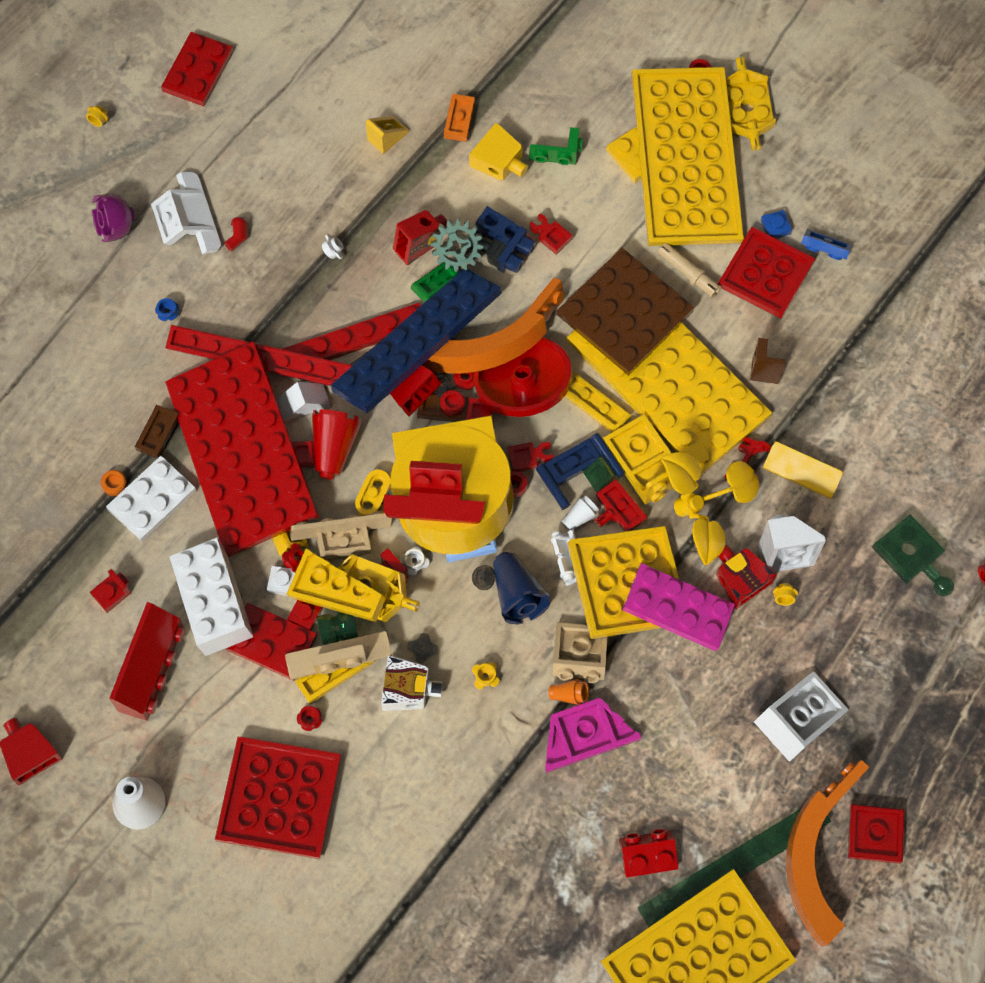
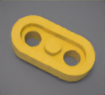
M373 470L366 476L355 500L356 511L360 516H367L380 511L384 503V494L387 495L391 487L390 477L385 471ZM376 482H381L383 484L379 488H376L374 486ZM369 503L373 506L371 509H365L364 505Z

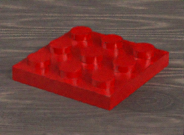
M751 226L720 278L718 285L721 286V289L782 319L813 266L815 258Z

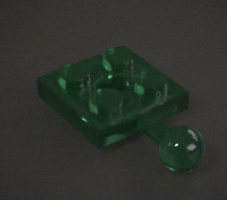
M911 514L873 544L872 548L906 584L923 571L934 583L933 588L936 594L945 597L953 592V581L949 577L940 576L931 566L934 561L944 554L945 550ZM911 544L915 548V553L912 555L904 553L902 545Z

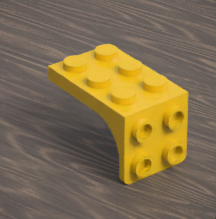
M645 414L603 437V440L625 471V476L645 505L651 501L653 503L660 501L666 496L665 493L674 489L668 478L666 468L660 460L663 456L671 454V452Z

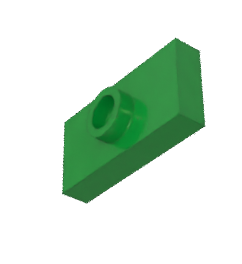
M443 262L412 283L411 290L426 302L456 276L458 272H455L451 265L448 269H445V262Z

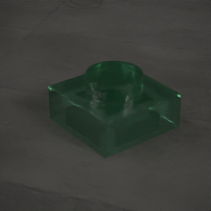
M605 457L597 458L583 472L596 492H599L618 477Z

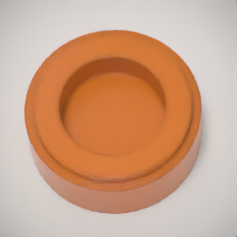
M109 470L102 476L101 486L107 495L118 496L127 487V480L122 472Z

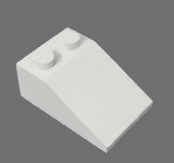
M813 671L766 709L754 723L790 762L849 709Z

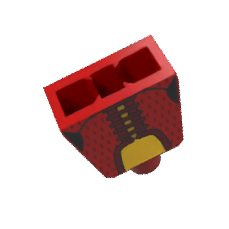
M424 210L400 221L396 225L393 250L406 265L411 264L434 248L431 246V241L437 239L433 237V232L440 233L439 224L447 226L446 218L442 214L433 217L429 211Z
M725 545L722 553L718 556L723 564L718 568L716 576L730 602L735 604V610L772 585L776 579L777 574L747 548L735 555L731 548Z

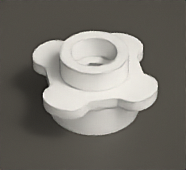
M326 234L327 240L322 243L324 253L331 259L336 257L342 259V250L344 248L342 242L337 237L333 238L330 234Z
M418 546L408 550L399 558V561L406 566L408 574L411 576L416 575L420 569L427 568L430 563L429 559L424 557L422 549Z

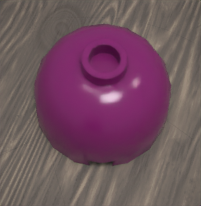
M95 195L92 203L97 202L96 209L92 210V216L98 236L102 234L104 236V239L101 241L111 242L122 239L128 234L132 221L135 220L133 208L129 207L127 202L119 195Z

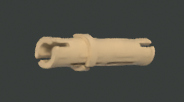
M664 243V249L660 247L657 254L690 280V284L694 287L698 286L711 299L716 296L714 292L719 293L721 286L708 277L704 269H698L669 244Z

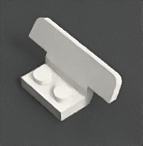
M180 172L176 175L180 189H169L151 204L163 243L171 246L184 235L190 234L196 235L202 254L217 252L221 242L200 179L194 172Z

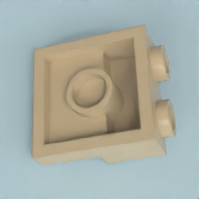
M556 622L552 676H558L562 681H569L572 678H583L587 683H596L599 680H604L607 637L591 639L587 625Z

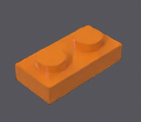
M452 94L444 129V139L467 142L475 97Z

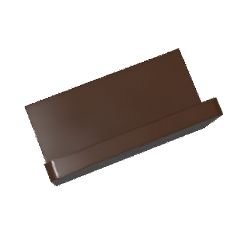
M758 338L752 357L750 380L779 384L786 360L766 357L768 339Z

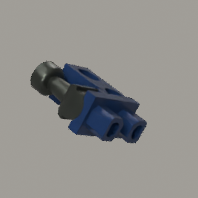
M488 206L476 221L477 231L475 234H482V237L485 235L493 240L492 243L483 239L478 241L483 243V249L479 250L487 255L488 263L497 267V270L502 273L506 269L518 273L524 264V259L516 255L518 251L529 256L535 249L536 242L526 236L527 229L522 226L519 227L516 223Z

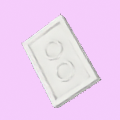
M160 456L114 498L106 508L143 542L196 492V488Z

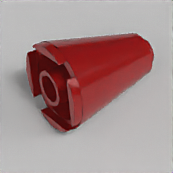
M320 409L318 413L316 410H313L315 472L320 473V478L334 480L335 476H340L361 426L362 418L354 415V419H349L345 412Z

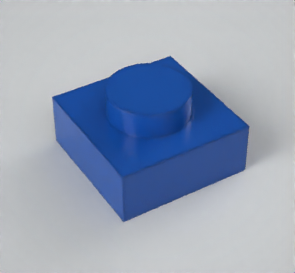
M784 210L761 216L760 221L766 234L774 238L791 235L792 229Z

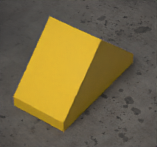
M394 116L370 118L366 121L367 140L383 154L409 132V129Z

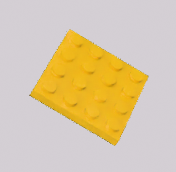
M665 526L571 539L568 541L567 545L591 639L661 628L622 611V608L641 563L679 579Z

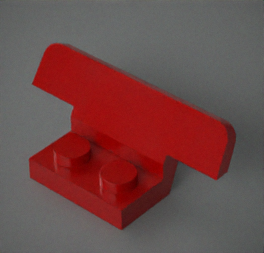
M411 461L409 466L411 484L409 496L384 494L383 511L389 518L478 524L483 520L485 501L462 500V464Z

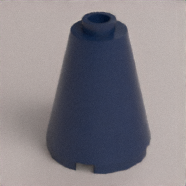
M509 552L500 553L493 562V569L502 617L505 622L516 625L523 624L521 619L527 617L530 618V621L536 619L550 606L548 592L516 554Z

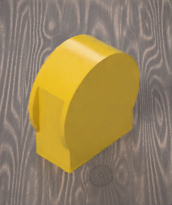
M491 416L392 433L395 462L390 478L392 495L409 496L411 487L410 462L424 461L462 464V500L485 501L483 520L478 524L399 519L404 531L414 542L425 549L441 554H464L478 550L498 537L511 517L514 495L509 463L502 448L496 443Z

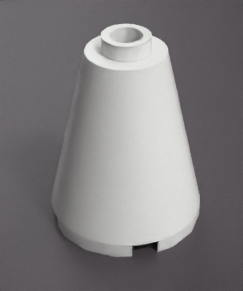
M126 777L118 783L112 802L114 815L126 827L135 830L147 829L159 821L165 810V794L160 785L150 778Z

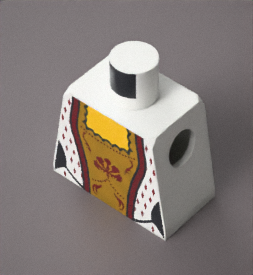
M388 656L381 701L382 710L423 709L426 696L441 697L443 682L428 680L429 669L426 666Z

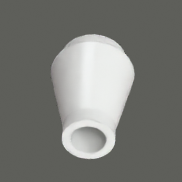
M584 496L582 499L579 498L561 522L569 531L574 530L596 517L595 514L599 509L587 496Z

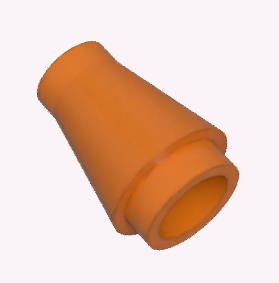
M576 679L557 685H550L548 694L550 700L580 705L582 702L588 701L589 687L587 682Z

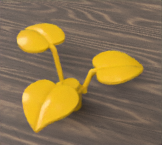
M675 452L668 454L660 460L666 468L673 488L681 494V497L677 498L674 502V510L680 517L689 516L690 519L697 518L692 527L693 539L703 564L708 565L722 553L726 543L725 534L717 521L709 522L708 516L697 513L703 508L704 501L733 491L734 498L738 503L752 501L759 490L758 477L754 473L755 471L745 462H734L729 465L726 472V478L731 487L701 497L693 493L699 486L696 481L701 477V468L697 460L688 453Z

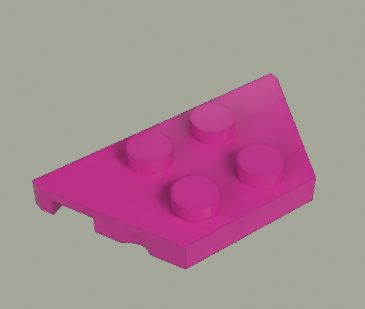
M601 698L551 715L545 772L547 774L640 741L641 736L637 731L635 732L630 728L620 715L614 713Z

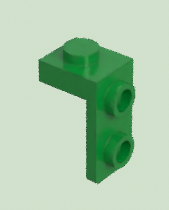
M570 127L568 148L530 144L529 159L538 163L554 162L561 165H576L577 152H582L583 138L579 137V128Z

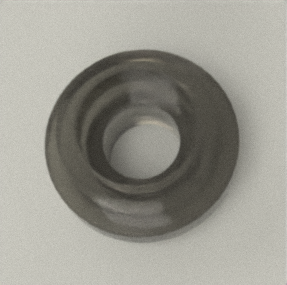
M482 565L473 571L472 582L478 589L486 591L493 586L495 572L491 566Z

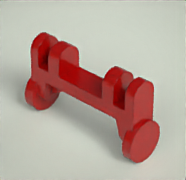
M744 437L742 440L744 444H740L738 448L740 452L745 454L742 462L748 464L753 455L764 451L769 452L771 445L765 441H756Z

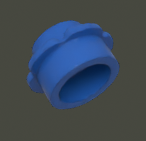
M164 298L157 303L155 313L158 314L160 320L172 321L178 316L179 306L172 299Z

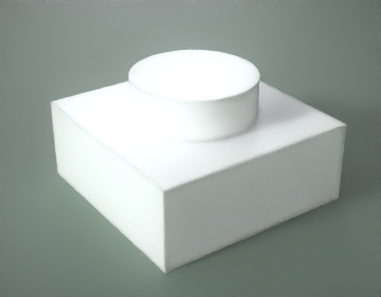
M272 566L267 592L286 595L295 573L290 568Z

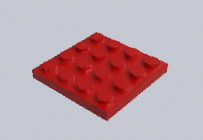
M238 736L215 841L320 860L341 754Z

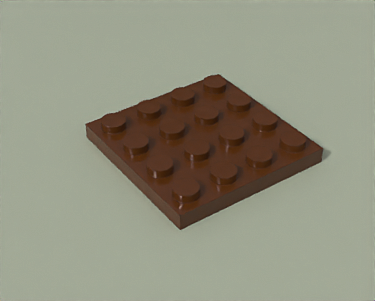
M622 247L557 310L556 315L629 376L694 312V306Z

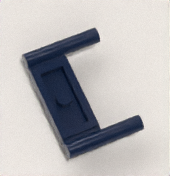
M599 433L594 434L591 438L536 468L539 476L562 510L567 509L571 504L559 486L599 464L602 459H605L617 478L625 475V471Z

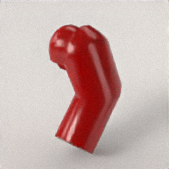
M242 217L232 219L233 235L224 242L227 249L231 252L248 237V224Z

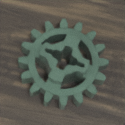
M457 218L456 223L453 224L450 219H447L446 227L439 224L440 233L433 232V237L437 240L431 241V246L436 247L432 251V255H439L437 263L440 264L444 261L445 269L452 265L455 272L458 271V266H462L464 270H467V263L474 266L476 264L474 257H481V253L477 249H483V243L478 242L482 239V234H475L477 226L475 225L470 228L469 220L461 224L460 218ZM457 230L465 231L468 234L463 235L459 233ZM448 233V240L441 245L443 236ZM457 240L458 243H462L461 248L457 249L456 246H453V241ZM473 245L471 253L466 256L467 248ZM450 254L456 257V259H451L446 255Z

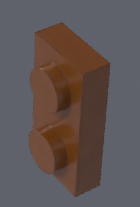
M156 404L134 446L136 451L158 459L178 422L179 413Z

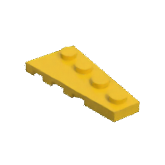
M305 549L286 593L292 599L374 622L377 621L386 599L382 594L349 576L346 572L336 568L308 549Z

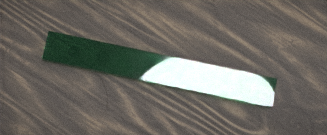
M801 809L638 907L637 910L648 928L734 869L737 875L742 878L786 851L793 824ZM828 815L823 821L820 829H822L823 827L827 826L832 822Z

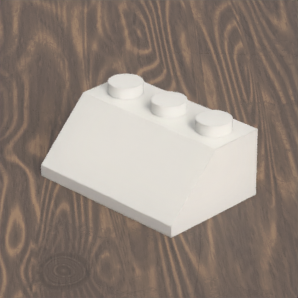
M776 515L767 521L758 547L761 561L774 572L814 566L826 540L824 535L796 517Z

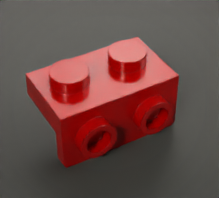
M655 829L651 833L643 835L629 833L624 838L618 839L626 878L679 869L675 838L670 830Z

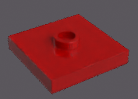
M851 804L849 810L848 859L902 864L904 809Z

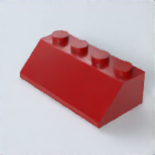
M147 602L109 697L118 712L146 721L149 715H153L156 710L158 691L163 690L166 684V670L168 666L173 665L176 657V652L174 651L176 644L182 641L185 633V628H183V623L179 617L150 602Z

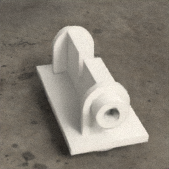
M570 530L563 535L561 532H555L550 539L551 543H553L555 554L559 558L557 561L561 572L560 578L564 579L566 586L577 582L567 545L569 540L576 539L574 530Z

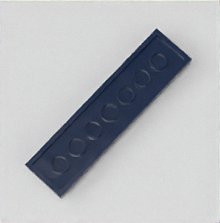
M462 269L430 297L429 300L330 385L332 392L365 413H369L502 294L500 286L469 269Z

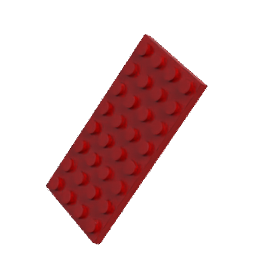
M254 341L165 381L175 412L179 413L178 421L219 540L224 546L228 558L290 531L291 526L299 522H310L319 518L264 363Z

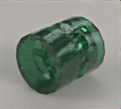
M337 612L336 616H333L331 613L316 616L323 645L358 637L353 615ZM339 626V631L331 630Z

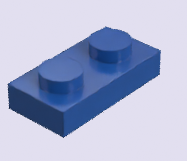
M810 229L806 230L801 244L806 245L805 247L808 250L826 252L829 257L836 260H842V258L847 260L852 244Z

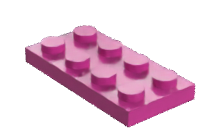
M641 563L637 569L622 611L716 652L722 642L735 604Z

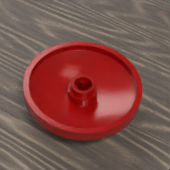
M542 337L539 342L522 355L502 365L474 372L473 377L476 393L486 407L505 416L526 417L547 411L558 404L569 391L573 375L571 362L565 350L557 343Z

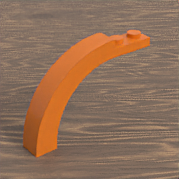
M553 277L528 310L508 327L481 338L449 340L422 366L438 373H470L502 365L522 355L547 333L545 321L549 320L554 309L564 300L565 293L563 292L562 280Z
M862 760L855 764L852 762L847 764L840 772L843 777L837 783L832 781L824 789L823 793L825 796L818 790L809 797L796 817L788 840L786 874L791 899L803 925L821 947L829 945L846 925L833 913L820 890L815 870L816 841L822 823L828 813L869 768Z

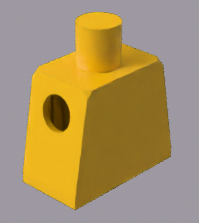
M497 123L492 126L469 153L470 167L499 180H504L510 172L522 177L528 169V165L521 161L523 152L521 144Z

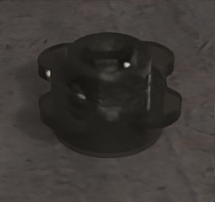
M436 373V377L443 383V386H439L433 394L441 398L446 391L455 389L456 382L450 380L446 373Z
M421 633L417 640L410 641L407 646L408 650L413 652L418 663L426 662L427 659L438 652V646L430 641V636L427 633ZM425 646V649L421 650L420 647Z

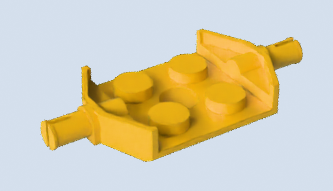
M738 57L735 60L738 71L726 78L732 133L750 139L751 150L755 151L756 148L757 151L761 149L759 136L771 130L776 122V118H773L767 86L768 76L748 70L745 57H742L741 60ZM748 104L753 107V110L744 111L741 106Z
M353 554L338 567V569H341L362 583L369 580L370 588L386 598L378 620L387 622L403 607L414 612L419 610V608L410 605L413 604L420 607V602L407 597L405 574Z

